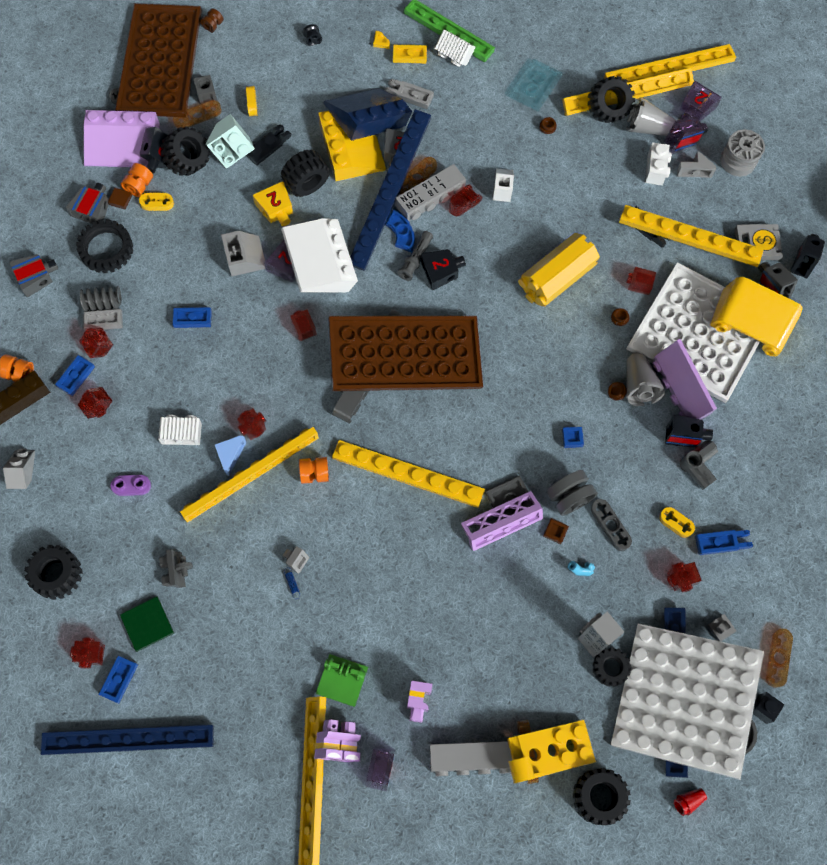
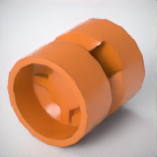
M134 163L128 171L129 175H126L122 180L121 187L125 191L131 192L133 196L140 197L144 193L146 186L153 179V174L142 164Z
M4 354L0 358V378L17 382L34 371V365L30 361L18 359L8 354Z
M316 457L314 461L311 458L299 459L301 484L312 483L314 480L317 482H329L327 457Z

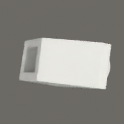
M496 168L493 200L511 201L514 180L513 170Z

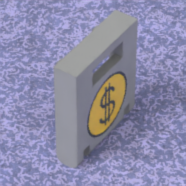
M777 224L736 225L734 229L736 240L743 242L742 238H746L748 234L749 244L764 249L761 260H781L783 258Z

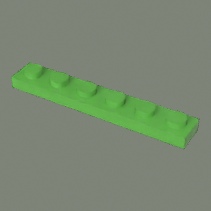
M412 0L404 9V14L441 36L444 29L475 46L472 55L484 63L494 53V46L417 0Z

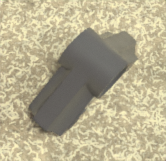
M708 440L704 441L680 460L681 469L689 473L702 490L717 480L704 464L718 453L716 444ZM689 459L693 461L694 465L689 462Z

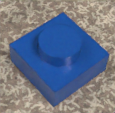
M564 427L562 429L564 448L584 446L582 427Z

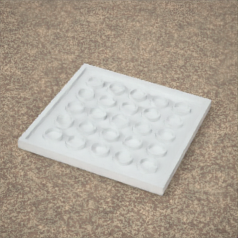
M677 262L626 349L632 353L644 354L647 360L653 364L655 362L654 357L678 339H681L709 394L726 403L760 341L733 328L726 332H719L714 327H711L712 317L722 290L725 287Z
M638 624L629 662L631 669L628 671L631 673L630 676H627L628 679L624 683L611 746L741 780L764 651Z

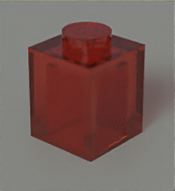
M635 267L633 272H629L627 277L628 290L649 295L653 288L656 272Z
M308 309L296 311L290 316L299 341L317 335L316 327Z

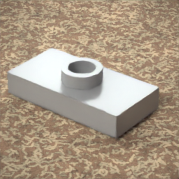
M121 309L84 312L85 331L123 328Z

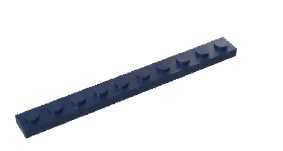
M416 109L413 112L350 256L353 267L365 271L396 201V197L400 192L431 120L430 114Z

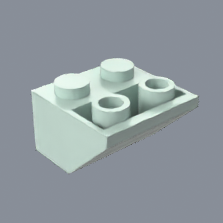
M231 114L216 123L206 142L207 147L225 168H228L255 149L250 137Z

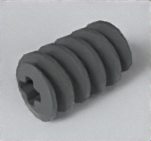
M110 286L108 292L102 287L101 293L98 292L97 288H94L93 293L87 288L86 294L81 289L80 303L85 312L90 309L96 311L97 308L104 310L105 307L107 310H111L112 306L114 309H119L122 303L120 287L117 286L116 291H113Z

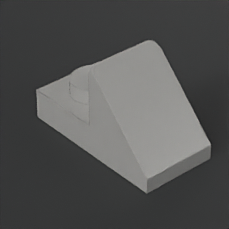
M697 151L693 162H680L677 169V177L712 178L716 165Z

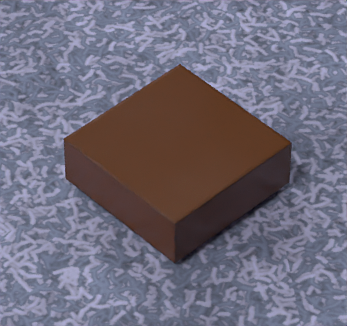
M114 188L108 204L126 210L132 193Z
M551 518L543 537L562 544L569 526Z

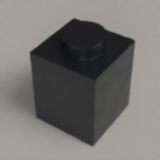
M768 692L759 694L755 700L753 715L766 724L772 723L776 720L785 704Z

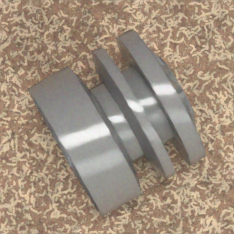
M744 129L734 132L730 136L720 158L721 165L725 171L739 177L752 173L765 150L763 139L759 134L751 130Z

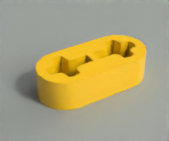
M246 86L249 117L258 116L255 86Z
M144 193L139 198L140 206L147 211H167L174 206V200L168 193Z
M672 507L664 508L659 515L660 522L682 538H687L694 533V523ZM671 513L672 519H670L669 521L666 520L665 514ZM687 524L689 526V531L683 532L682 526Z

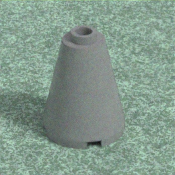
M639 97L637 99L639 103L634 104L633 109L630 111L631 113L627 122H631L630 128L626 127V130L635 133L664 136L673 134L677 126L675 119L646 99Z
M633 353L627 359L626 397L628 402L634 406H645L643 402L649 401L652 404L656 403L665 395L664 386L645 355Z

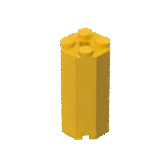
M572 234L522 274L518 283L524 289L525 297L530 303L535 302L537 305L545 307L597 265L598 262L596 261L599 260L600 256L595 245L591 241L589 243L585 241L587 237L584 234Z

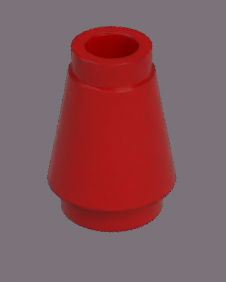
M702 788L677 795V799L674 800V806L680 815H690L707 800V795Z

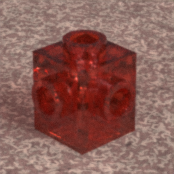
M89 328L79 340L89 358L104 357L113 346L103 328Z
M103 387L87 389L82 395L78 406L88 419L100 418L106 414L112 399Z
M254 408L242 412L239 418H237L239 423L237 428L243 436L247 435L250 440L261 436L266 430L264 424L266 419L261 412L257 413Z
M683 562L674 564L667 575L668 584L670 587H673L674 592L681 590L682 593L693 589V586L702 581L695 562L685 565Z
M88 637L82 638V641L75 640V644L70 651L72 662L78 664V668L91 669V665L102 666L105 644L96 642L94 638Z

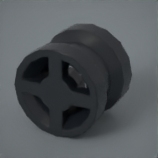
M310 24L303 29V35L308 46L317 45L322 42V36L317 25Z

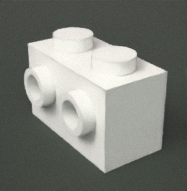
M651 144L647 158L645 183L663 185L665 178L669 177L670 167H668V163H670L672 153L669 152L670 145Z

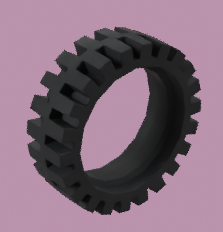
M101 219L99 224L94 221L91 222L92 227L89 225L85 226L86 231L81 230L82 236L78 235L76 246L77 252L86 267L98 273L101 271L108 273V270L115 272V268L119 270L122 268V264L124 266L127 264V260H130L131 254H133V243L128 231L122 224H118L114 220L111 222L109 219H106L104 223L103 219ZM114 233L122 239L123 245L121 250L110 259L96 260L88 253L89 243L99 234Z

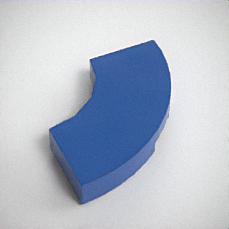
M393 210L386 226L392 229L396 235L395 247L412 253L415 241L414 231L407 218L398 211Z

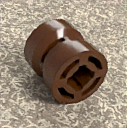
M211 8L207 12V16L201 19L200 23L204 29L213 33L217 29V25L223 22L224 18L218 10Z

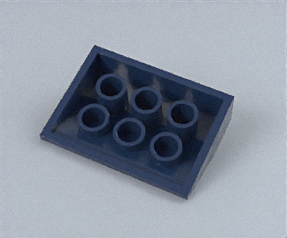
M380 88L325 100L323 103L351 141L386 132L387 128L392 130L402 128L407 125L412 114V110L403 99Z

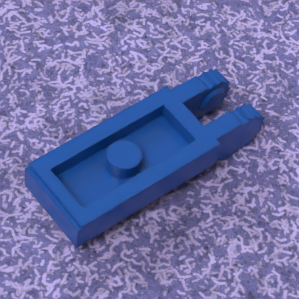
M730 530L698 534L695 536L698 554L707 555L752 548V542L738 543L737 540L738 537L744 538L749 536L750 531Z

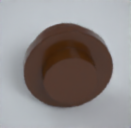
M546 117L540 122L539 128L545 134H552L556 131L557 124L553 118Z
M623 308L616 309L611 314V321L617 326H625L630 318L628 312Z
M621 382L612 383L608 388L609 397L615 401L622 400L626 396V386Z

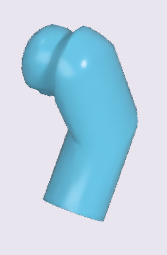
M571 561L568 564V569L577 576H591L594 573L595 566L592 563L586 562L584 567H581L575 561Z

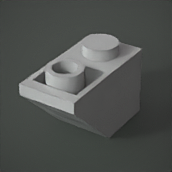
M23 448L15 450L3 467L6 489H27L32 481L35 450Z

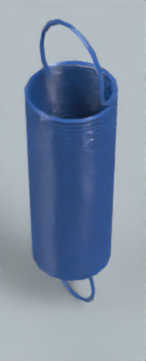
M286 573L285 576L291 593L299 592L293 573Z

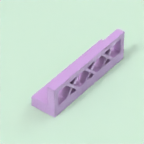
M530 491L462 522L461 526L469 538L472 550L475 551L542 520L543 510ZM528 499L534 504L530 507L521 506L522 502ZM508 508L516 510L513 515H506L504 511ZM491 516L498 517L497 522L493 524L486 521ZM474 524L480 525V529L474 533H471L468 528Z

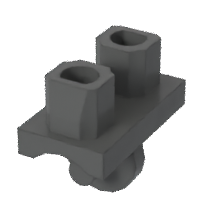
M173 549L166 550V555L159 558L161 568H168L169 573L161 577L162 585L177 588L186 587L185 577L188 576L187 570L192 569L193 564L186 562V556H182V552H175Z

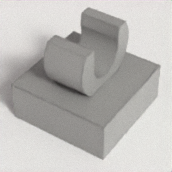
M297 546L293 552L286 549L283 557L287 558L286 564L298 574L310 558L303 549Z
M725 614L707 625L717 641L720 642L736 632V629Z

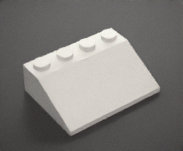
M322 218L281 229L300 292L345 293L349 292L358 280L338 219Z

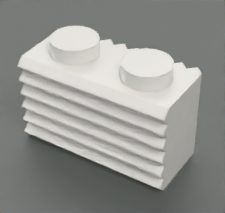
M443 29L434 49L439 51L438 55L445 59L448 56L452 59L451 62L460 67L461 64L465 66L468 64L475 46Z
M167 415L165 418L161 417L158 440L161 444L200 445L202 423L199 418L193 415H187L185 418H179L176 415Z

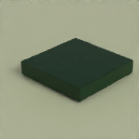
M158 596L120 614L136 652L175 634Z

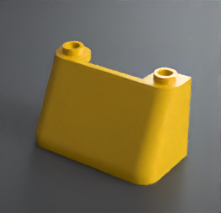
M737 277L722 290L710 326L719 332H726L733 328L764 343L762 350L766 355L776 357L781 353L803 308L799 303L748 278Z

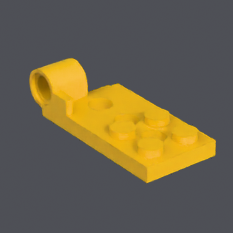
M584 720L507 738L512 760L508 761L513 783L535 779L596 762ZM568 740L572 741L574 745L572 752L566 747ZM550 744L555 747L556 753L554 756L548 753V746ZM531 749L537 753L536 761L531 760L529 757Z

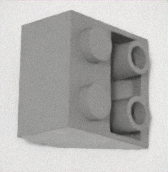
M242 231L221 235L231 276L267 269L259 236Z

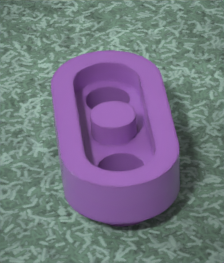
M145 475L117 476L111 482V490L118 496L144 495L151 489V482ZM123 482V486L118 488V484ZM139 482H143L142 486H137Z

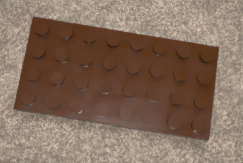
M134 3L116 111L156 112L157 116L186 118L202 13L201 6Z
M329 316L328 318L332 391L483 388L477 316Z

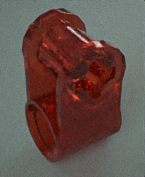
M470 184L466 185L451 197L449 205L450 214L453 216L463 215L469 209L479 204L482 196L477 194Z

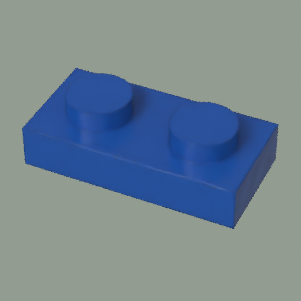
M211 307L173 308V327H211Z
M78 355L57 381L56 387L73 396L95 368L94 364Z
M118 656L98 695L119 704L138 664Z

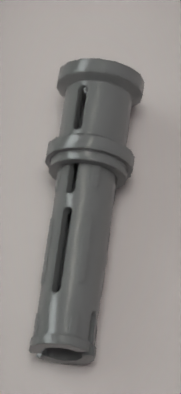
M428 231L422 233L411 255L405 258L403 267L397 272L400 278L406 281L412 280L414 271L420 266L421 254L426 251L433 239L432 233Z

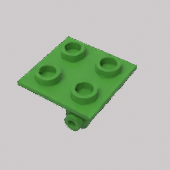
M329 654L316 694L355 707L368 667Z

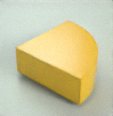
M375 31L373 47L390 49L389 39L382 32Z

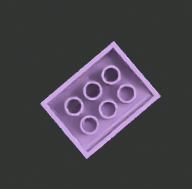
M86 110L84 120V166L132 167L134 163H139L146 167L148 161L140 156V150L145 129L150 127L159 128L160 126L156 112Z
M678 339L654 357L655 362H653V366L663 376L661 381L665 389L669 388L672 394L670 398L674 406L678 405L681 411L679 416L701 420L717 409L681 339Z

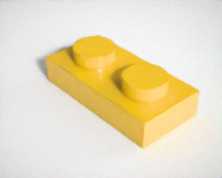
M393 45V63L426 64L427 45Z

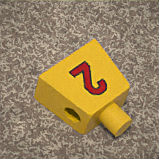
M283 181L253 194L255 206L270 223L278 220L281 226L290 224L291 220L288 215L293 214V210Z

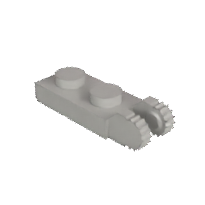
M395 79L389 80L388 84L390 87L384 90L403 99L405 102L428 109L434 97V92Z

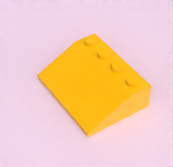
M329 110L318 113L319 124L335 181L386 171L376 134L351 141Z

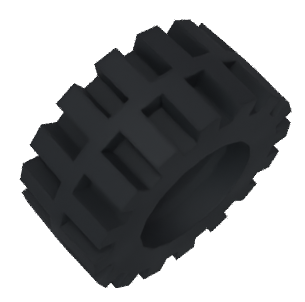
M614 648L601 651L594 658L592 665L595 678L601 684L609 687L618 686L628 679L627 676H630L631 673L628 671L631 669V665H629L630 659L626 657L627 654L625 652L622 653L620 649ZM614 659L619 663L620 671L616 676H610L604 671L603 665L605 660Z

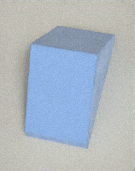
M240 435L215 444L222 467L228 476H230L246 444L244 436Z

